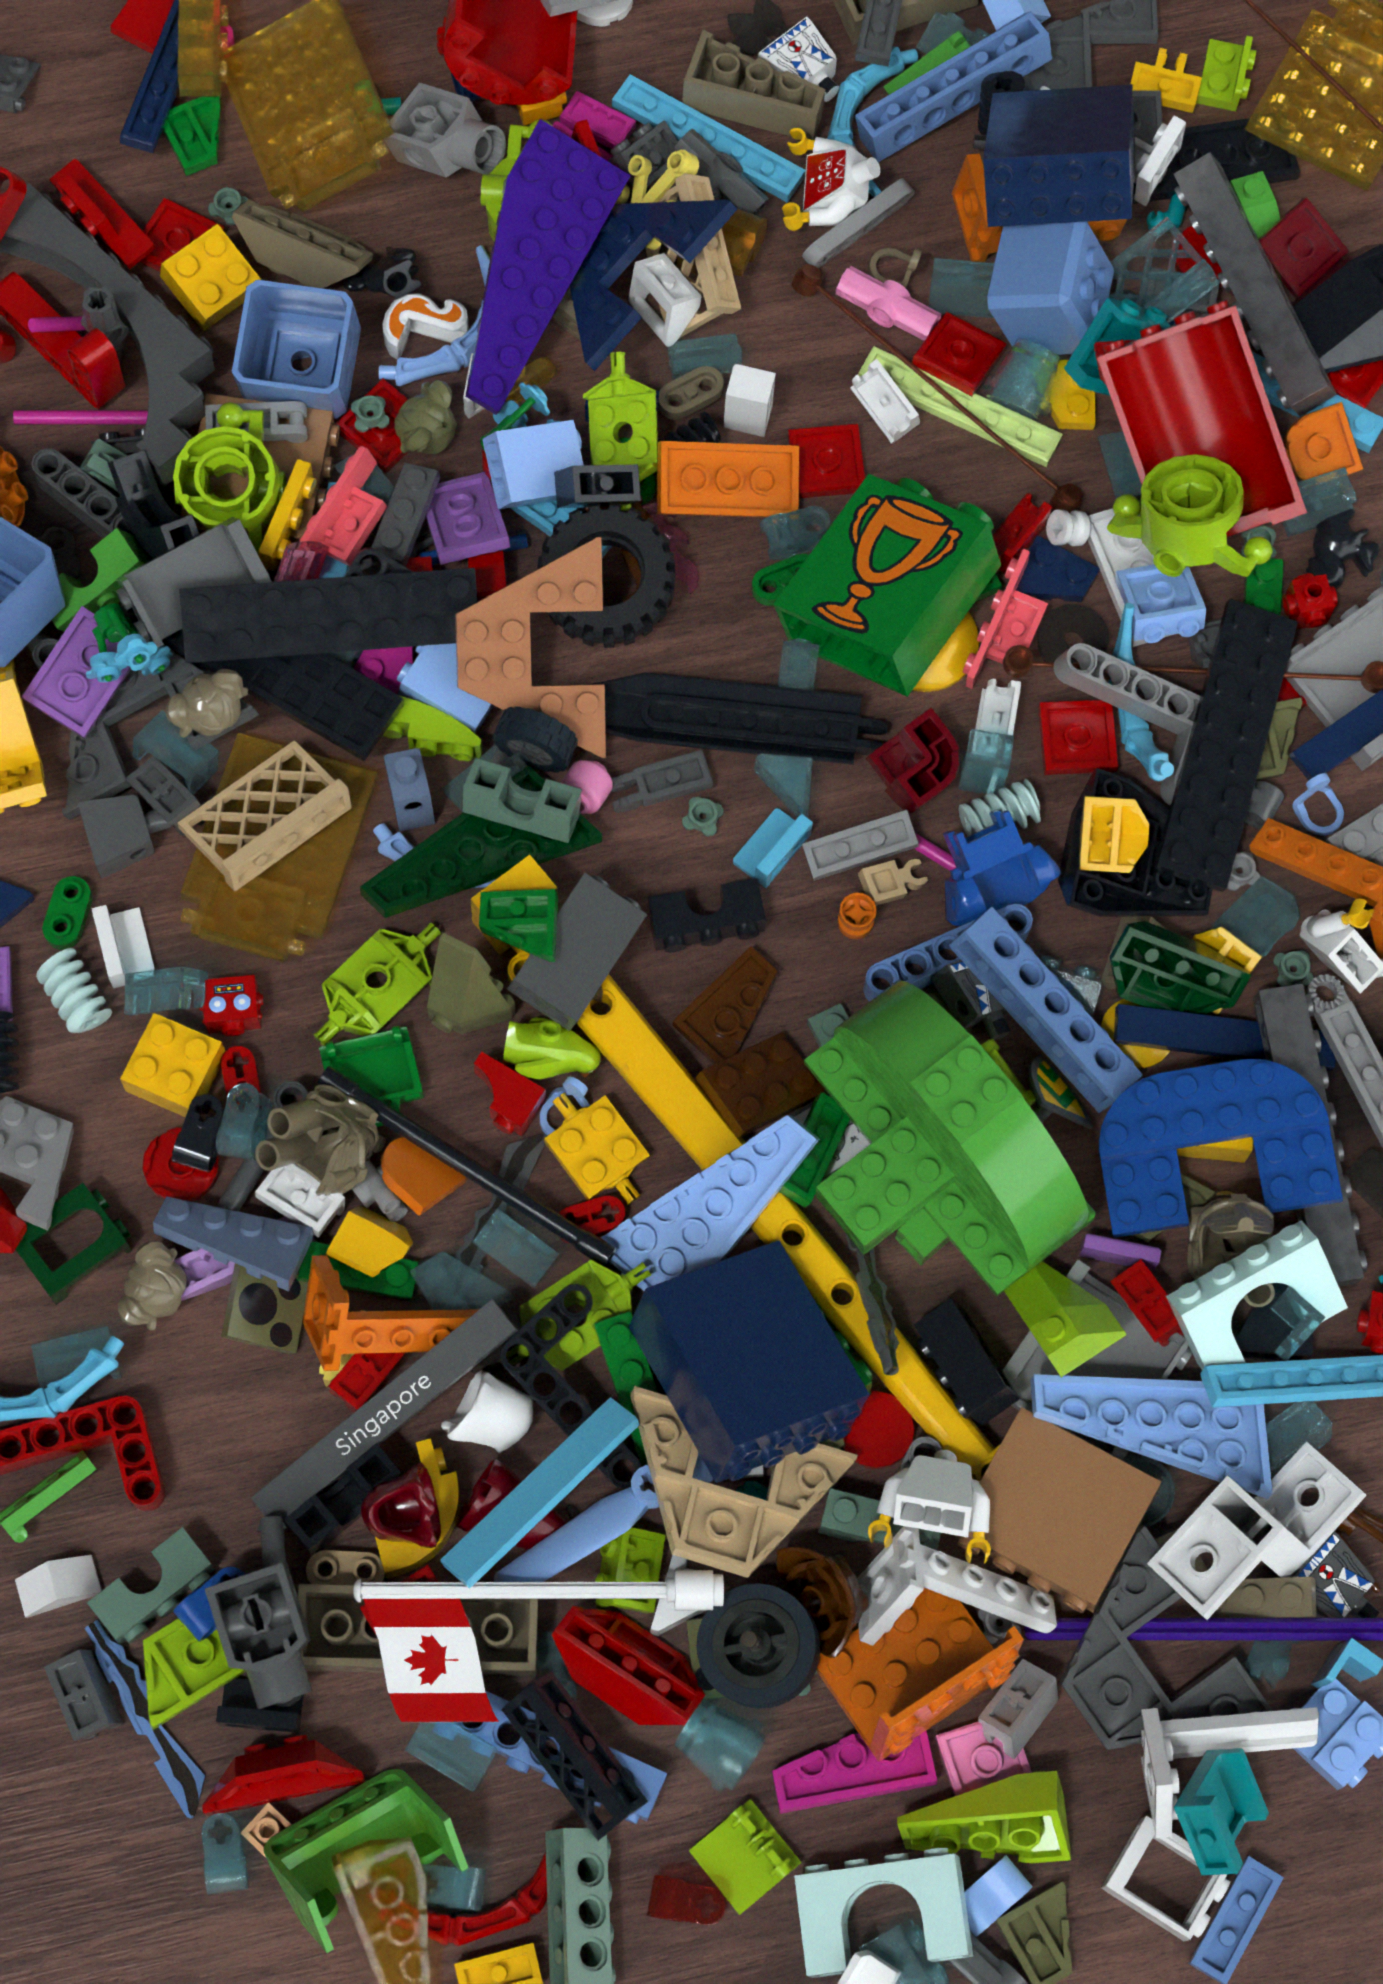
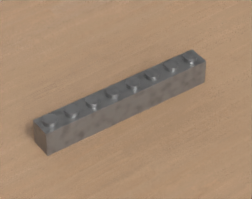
M1209 152L1174 173L1179 184L1174 190L1184 207L1189 204L1193 215L1189 216V220L1198 235L1204 234L1208 243L1203 245V248L1213 264L1218 262L1222 270L1221 273L1217 274L1227 293L1232 290L1237 300L1232 305H1236L1241 321L1247 320L1251 328L1247 332V336L1256 351L1262 350L1266 358L1261 362L1262 366L1271 380L1276 378L1281 388L1276 393L1284 408L1287 410L1291 407L1301 416L1336 396L1337 393L1221 164Z
M1303 984L1259 990L1252 1000L1261 1033L1265 1060L1282 1064L1300 1074L1314 1087L1322 1099L1329 1118L1343 1202L1295 1209L1298 1222L1302 1221L1318 1238L1338 1286L1357 1284L1364 1278L1363 1273L1367 1272V1260L1364 1251L1358 1250L1355 1236L1359 1235V1222L1356 1213L1350 1212L1348 1198L1352 1196L1351 1183L1348 1176H1343L1340 1162L1344 1160V1150L1341 1140L1335 1139L1333 1125L1336 1124V1112L1333 1103H1328L1325 1089L1329 1086V1079L1325 1066H1320L1317 1052L1321 1051V1040L1318 1031L1312 1030L1310 1016H1313L1314 1013L1312 998L1310 994H1305Z

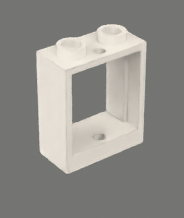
M1144 1816L1139 1820L1101 1889L1182 1941L1191 1940L1193 1935L1199 1938L1211 1918L1205 1914L1213 1900L1220 1902L1230 1885V1881L1226 1879L1227 1874L1210 1875L1182 1924L1124 1888L1152 1838L1197 1866L1188 1841L1173 1832L1172 1837L1156 1838L1152 1819Z

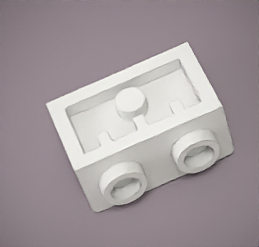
M295 1163L272 1170L255 1191L257 1199L296 1224L313 1227V1235L318 1238L335 1215L340 1216L345 1210V1196H343V1193L317 1196L315 1192L320 1182Z

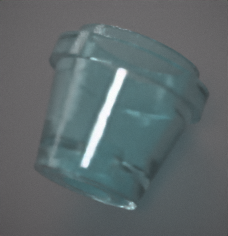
M1018 338L995 373L987 377L983 388L988 391L987 397L993 402L1028 418L1038 419L1040 415L1047 416L1052 406L1049 401L1058 364L1061 359L1060 356L1041 345Z
M703 1700L685 1724L674 1746L712 1782L711 1787L722 1793L726 1788L731 1791L736 1788L760 1752L767 1736L762 1733L765 1725L754 1718L750 1721Z

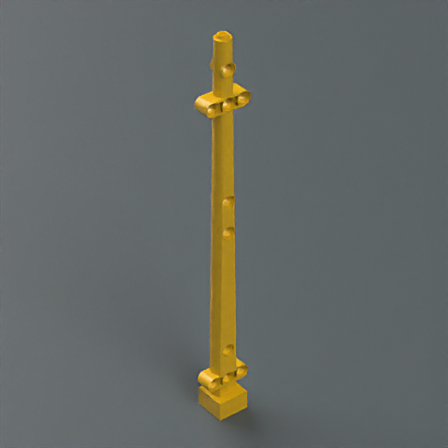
M528 855L471 898L472 922L481 932L479 927L481 892L556 889L558 894V887L532 856ZM482 933L499 955L510 947L517 953L508 965V982L510 985L515 977V973L521 969L530 953ZM608 974L577 1021V1024L700 1169L704 1171L716 1163L717 1160L726 1154H730L746 1142L742 1137L737 1139L704 1090ZM598 1002H603L609 1005L611 1010L605 1015H598L591 1010V1007ZM778 1192L752 1224L751 1228L765 1245L778 1240L781 1242L815 1302L819 1304L828 1319L927 1435L936 1440L942 1447V1450L954 1453L957 1457V1462L970 1465L972 1479L980 1482L982 1479V1469L989 1466L999 1446L994 1448L970 1417L965 1419L953 1403L954 1397L897 1327H895L894 1332L899 1341L896 1349L899 1371L894 1375H890L889 1371L884 1374L881 1359L874 1348L867 1325L869 1317L861 1299L856 1277L792 1199ZM787 1231H796L801 1235L802 1243L797 1246L788 1245L784 1242L782 1235ZM836 1289L846 1290L851 1296V1302L846 1305L837 1304L833 1301L831 1293ZM883 1319V1323H884V1326H885V1333H886V1330H887V1328H888V1325L886 1324L885 1320Z

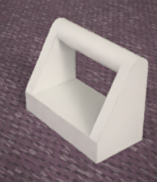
M662 253L635 262L628 302L667 347H671L676 343L700 308L702 296L666 254ZM649 292L667 312L665 323L646 302L645 298Z

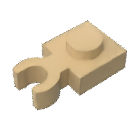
M920 859L909 860L901 869H898L895 860L863 868L858 873L865 894L872 898L876 906L902 899L907 894L906 888L918 890L928 881L927 877L917 879L911 875L910 870H915L920 866Z

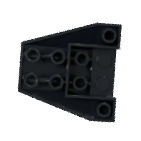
M1383 244L1366 245L1342 257L1291 303L1326 373L1383 360Z
M1096 768L1090 776L1070 817L1060 867L1061 875L1058 877V883L1066 904L1100 917L1206 916L1209 911L1212 889L1153 869L1170 809L1130 779ZM1085 796L1133 798L1137 801L1150 824L1148 847L1135 863L1130 873L1079 870L1080 826Z

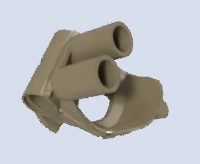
M321 1084L315 1086L314 1091L309 1092L305 1100L275 1108L269 1113L267 1124L270 1132L275 1137L261 1141L255 1149V1157L259 1166L267 1171L293 1163L297 1164L320 1182L315 1192L316 1195L324 1194L328 1196L335 1193H346L356 1184H359V1182H364L368 1172L365 1162L371 1157L373 1152L378 1153L382 1150L386 1143V1138L378 1133L375 1125L378 1114L370 1106L347 1096L336 1087ZM340 1126L338 1130L331 1129Z
M1220 1191L1217 1193L1216 1200L1209 1202L1204 1207L1191 1208L1187 1252L1189 1275L1194 1279H1198L1212 1271L1216 1266L1224 1264L1246 1252L1251 1246L1271 1238L1274 1227V1215L1268 1207L1247 1198V1194ZM1223 1239H1229V1252H1226ZM1268 1283L1254 1288L1244 1296L1245 1301L1253 1307L1268 1305L1275 1295L1273 1284Z

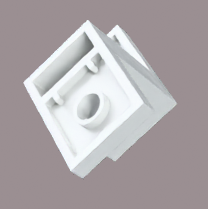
M1307 1441L1271 1480L1273 1494L1269 1499L1256 1496L1253 1499L1227 1475L1147 1563L1205 1619L1208 1620L1261 1561L1281 1578L1293 1577L1367 1496ZM1308 1488H1317L1320 1494L1317 1503L1309 1507L1302 1506V1493ZM1204 1552L1212 1553L1213 1564L1211 1568L1205 1572L1196 1571V1558Z

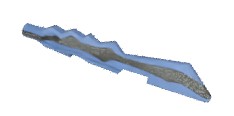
M98 1620L90 1623L85 1627V1631L96 1648L95 1654L108 1683L115 1682L119 1690L121 1704L138 1735H147L161 1758L154 1762L155 1766L186 1817L189 1819L193 1818L196 1814L205 1775L162 1726L152 1731L149 1726L146 1681L141 1680L139 1666L126 1659L124 1647L111 1641Z

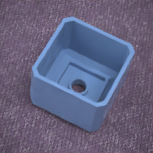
M1088 222L1003 226L987 295L988 309L1018 356L1073 354L1106 298L1109 297L1114 268Z
M255 280L246 287L232 367V374L243 399L263 402L300 401L304 402L307 408L333 411L334 419H338L347 412L361 326L354 303L346 292L264 280ZM302 355L310 357L312 363L307 370L298 371L293 368V361L297 357Z
M0 517V668H2L65 607V597L51 547Z

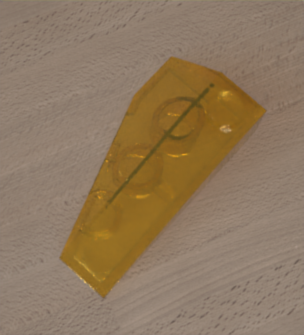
M411 1837L369 1840L331 1856L335 1875L378 1984H430L426 1875Z

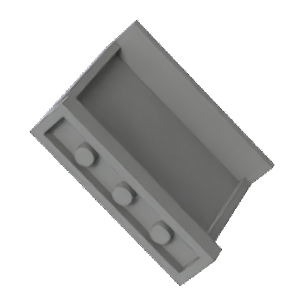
M1383 586L1375 590L1367 598L1368 603L1363 607L1359 608L1358 605H1354L1340 617L1341 622L1336 626L1332 627L1330 624H1327L1313 636L1314 641L1306 647L1303 643H1300L1290 650L1285 672L1361 675L1371 662H1383ZM1286 678L1296 692L1305 698L1306 704L1326 728L1376 694L1367 691L1362 686L1361 681ZM1383 733L1351 757L1361 771L1383 757Z
M1077 1260L1066 1277L1104 1302L1127 1335L1065 1376L1169 1380L1168 1377L1174 1367L1182 1370L1193 1354L1191 1349L1188 1348L1189 1345L1186 1339L1175 1333L1168 1339V1346L1162 1347L1158 1341L1155 1343L1122 1297L1089 1275L1090 1267ZM1031 1331L1028 1332L1003 1369V1372L1020 1398L1011 1406L1017 1410L1023 1407L1032 1412L1030 1380L1033 1375H1059ZM1058 1426L1120 1460H1123L1129 1451Z

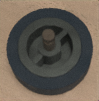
M746 1584L724 1593L723 1606H713V1610L706 1611L697 1634V1656L706 1679L720 1694L742 1706L758 1709L772 1708L792 1700L810 1683L820 1658V1637L815 1621L809 1611L791 1594L768 1584Z

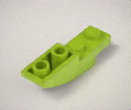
M400 696L404 698V706L383 736L392 739L407 736L409 750L420 748L421 756L425 757L442 754L449 755L453 759L463 762L471 761L475 758L482 759L481 739L468 727L437 708Z

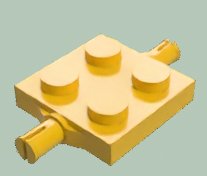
M562 1093L560 1097L555 1098L552 1103L555 1104L565 1120L558 1129L544 1138V1143L586 1200L589 1201L602 1191L613 1189L614 1187L618 1189L628 1205L637 1200L641 1194L638 1193L628 1177L633 1169L646 1161L650 1155L606 1095L589 1107L579 1110L575 1108L566 1093Z

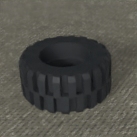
M599 503L588 505V511L581 513L579 509H576L569 513V519L566 522L559 520L553 527V534L551 537L546 536L542 545V554L538 558L537 568L547 565L560 556L593 540L595 537H601L602 546L619 547L635 557L641 571L639 587L630 599L617 605L603 606V611L549 612V616L556 626L560 625L564 629V633L572 639L577 636L582 639L583 644L593 647L594 642L603 643L604 648H614V643L624 642L626 646L634 643L635 637L641 634L644 637L653 631V625L656 622L661 623L665 617L668 605H671L674 596L676 576L674 554L670 551V542L665 533L660 534L658 525L651 518L643 519L641 511L632 507L629 511L621 510V504L610 503L609 508H600Z

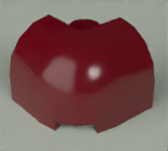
M931 707L903 727L896 736L868 755L866 760L887 786L885 792L903 810L913 813L940 794L955 779L959 767L958 751L960 749L953 735Z

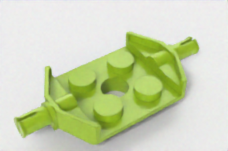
M611 352L610 377H607L583 394V398L588 400L591 465L638 464L640 482L657 471L656 390L630 379V375L625 373V352ZM630 424L633 430L632 437L629 441L621 443L618 438V432L623 425ZM631 504L621 507V510L629 511Z
M429 923L416 937L414 935L409 937L389 930L379 929L321 984L330 1014L328 1015L329 1021L313 1034L315 1039L325 1046V1043L339 1031L343 1030L360 1036L375 1034L427 984L431 986L432 975L424 952L426 947L441 935L439 929L434 927V924ZM373 972H382L387 976V982L380 988H371L366 983L367 977Z
M589 1260L519 1306L521 1327L568 1285L579 1284L589 1290L592 1295L593 1304L587 1314L585 1323L582 1326L573 1327L543 1356L552 1367L563 1371L600 1346L593 1323L631 1311L632 1314L630 1291L633 1290L632 1287L652 1275L649 1270H646L636 1278L634 1277L637 1273L647 1268L643 1262L626 1274L618 1275L595 1261ZM578 1291L568 1292L564 1297L566 1309L573 1304H578L584 1308V1296ZM544 1317L537 1321L535 1332L539 1338L550 1340L556 1334L557 1326L551 1318ZM518 1344L507 1351V1359L516 1353L518 1354V1356L509 1361V1364L512 1366L528 1357V1351L523 1345Z

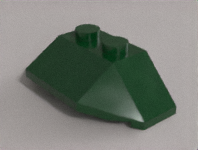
M1146 921L1127 924L1109 956L1117 995L1120 998L1147 1008L1201 1015L1219 1008H1231L1235 1006L1252 976L1250 972L1205 944Z

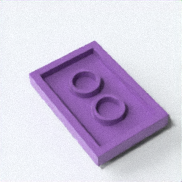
M485 472L438 483L426 514V520L440 565L510 548L509 537L501 512L497 508L495 494L490 479Z
M81 606L21 698L85 739L131 668L127 666L122 669V675L117 680L111 682H99L97 678L89 679L86 677V672L91 670L90 658L99 653L98 644L92 632L98 625L94 619V613ZM106 639L107 652L118 653L117 645L119 642L112 643Z

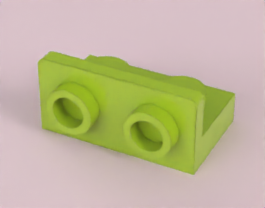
M1246 35L1243 45L1214 39L1209 40L1196 104L1236 112L1240 98L1246 100L1251 79L1245 78L1246 70L1252 71L1257 50L1251 49L1253 36Z
M631 1527L624 1534L600 1548L602 1556L601 1569L595 1582H659L665 1535ZM596 1599L595 1605L599 1607L614 1606L649 1614L654 1613L656 1599Z

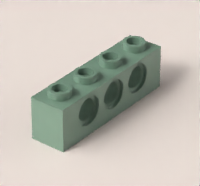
M560 1828L545 1831L550 1984H615L616 1974L611 1960V1944L614 1939V1929L610 1922L609 1907L612 1899V1885L608 1880V1860L611 1855V1846L607 1835L597 1841L589 1828ZM579 1862L584 1868L583 1880L580 1879L577 1872ZM581 1904L584 1906L586 1911V1918L584 1922L580 1919L579 1916V1907ZM582 1946L587 1951V1961L585 1964L580 1957Z

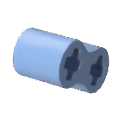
M1007 1855L964 1891L969 1929L975 1937L987 1929L1033 1887Z

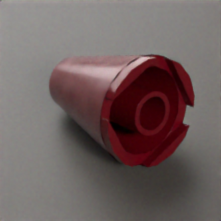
M497 1459L491 1460L472 1489L473 1494L469 1502L464 1503L455 1526L469 1533L522 1480L502 1461L500 1462ZM552 1509L515 1547L529 1550L567 1522Z

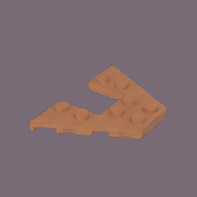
M595 537L593 540L455 614L457 688L502 710H507L508 707L529 708L555 718L576 734L575 737L578 738L577 746L601 758H606L604 684L532 686L530 613L603 611L601 537Z

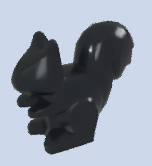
M386 247L387 257L376 264L368 263L357 274L343 279V286L350 292L362 291L366 288L371 292H381L398 299L421 286L420 280L413 277L419 272V267L413 265L416 260V254L408 248Z
M1353 509L1328 517L1316 525L1317 531L1313 540L1315 557L1308 559L1306 573H1312L1314 576L1326 574L1329 586H1334L1335 589L1339 588L1345 580L1346 570L1344 561L1352 559L1361 574L1367 577L1368 573L1373 571V562L1379 552L1376 542H1362L1361 540L1369 532L1368 528L1355 532L1351 529L1349 521L1354 516Z

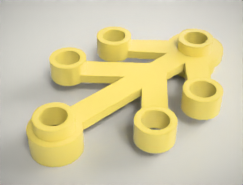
M678 150L671 153L667 160L668 169L647 194V182L652 170V163L641 155L633 156L628 164V171L634 176L631 203L658 202L675 183L676 178L684 173L696 175L699 169L697 156L686 150ZM627 185L623 188L615 204H625L628 200L630 190ZM653 238L646 245V248L655 250L661 243Z

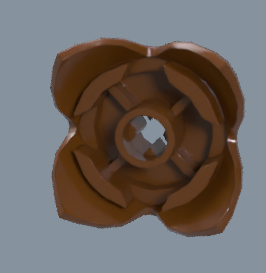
M800 1546L776 1550L778 1573L789 1584L786 1592L795 1597L814 1619L820 1637L821 1653L829 1658L837 1657L848 1642L852 1629L860 1620L861 1613H864L869 1605L868 1598L861 1590L857 1577L850 1569L847 1559L842 1555L826 1556Z

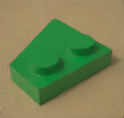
M218 90L174 107L168 113L163 132L186 176L218 164L221 99Z
M556 889L481 892L479 915L481 932L548 962H555L558 908Z

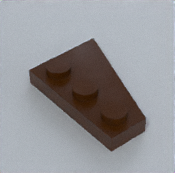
M750 946L673 1020L672 1026L713 1065L737 1054L778 971Z

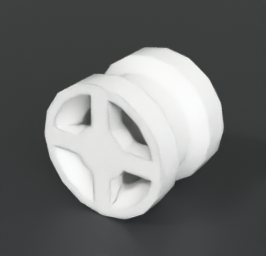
M1054 510L1047 520L1046 532L1048 540L1051 544L1059 546L1066 543L1071 546L1084 545L1090 534L1088 515L1079 510L1071 511L1070 513L1066 510Z

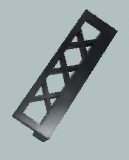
M552 1671L530 1683L501 1709L597 1841L605 1837L623 1820L648 1803L643 1793ZM527 1701L534 1710L535 1723L527 1722L519 1711L518 1707L523 1702ZM546 1736L554 1737L560 1745V1756L552 1755L546 1747ZM570 1769L578 1770L584 1778V1789L577 1788L570 1780ZM594 1802L602 1803L613 1817L605 1825L602 1824L594 1813Z

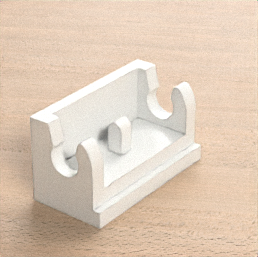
M878 359L869 364V370L864 375H856L852 379L853 386L850 389L890 443L893 444L919 425L920 419L914 407Z
M990 679L986 689L982 688L971 757L1006 763L1011 749L1021 682L1011 680L1008 683V687L1003 688L996 686V679Z

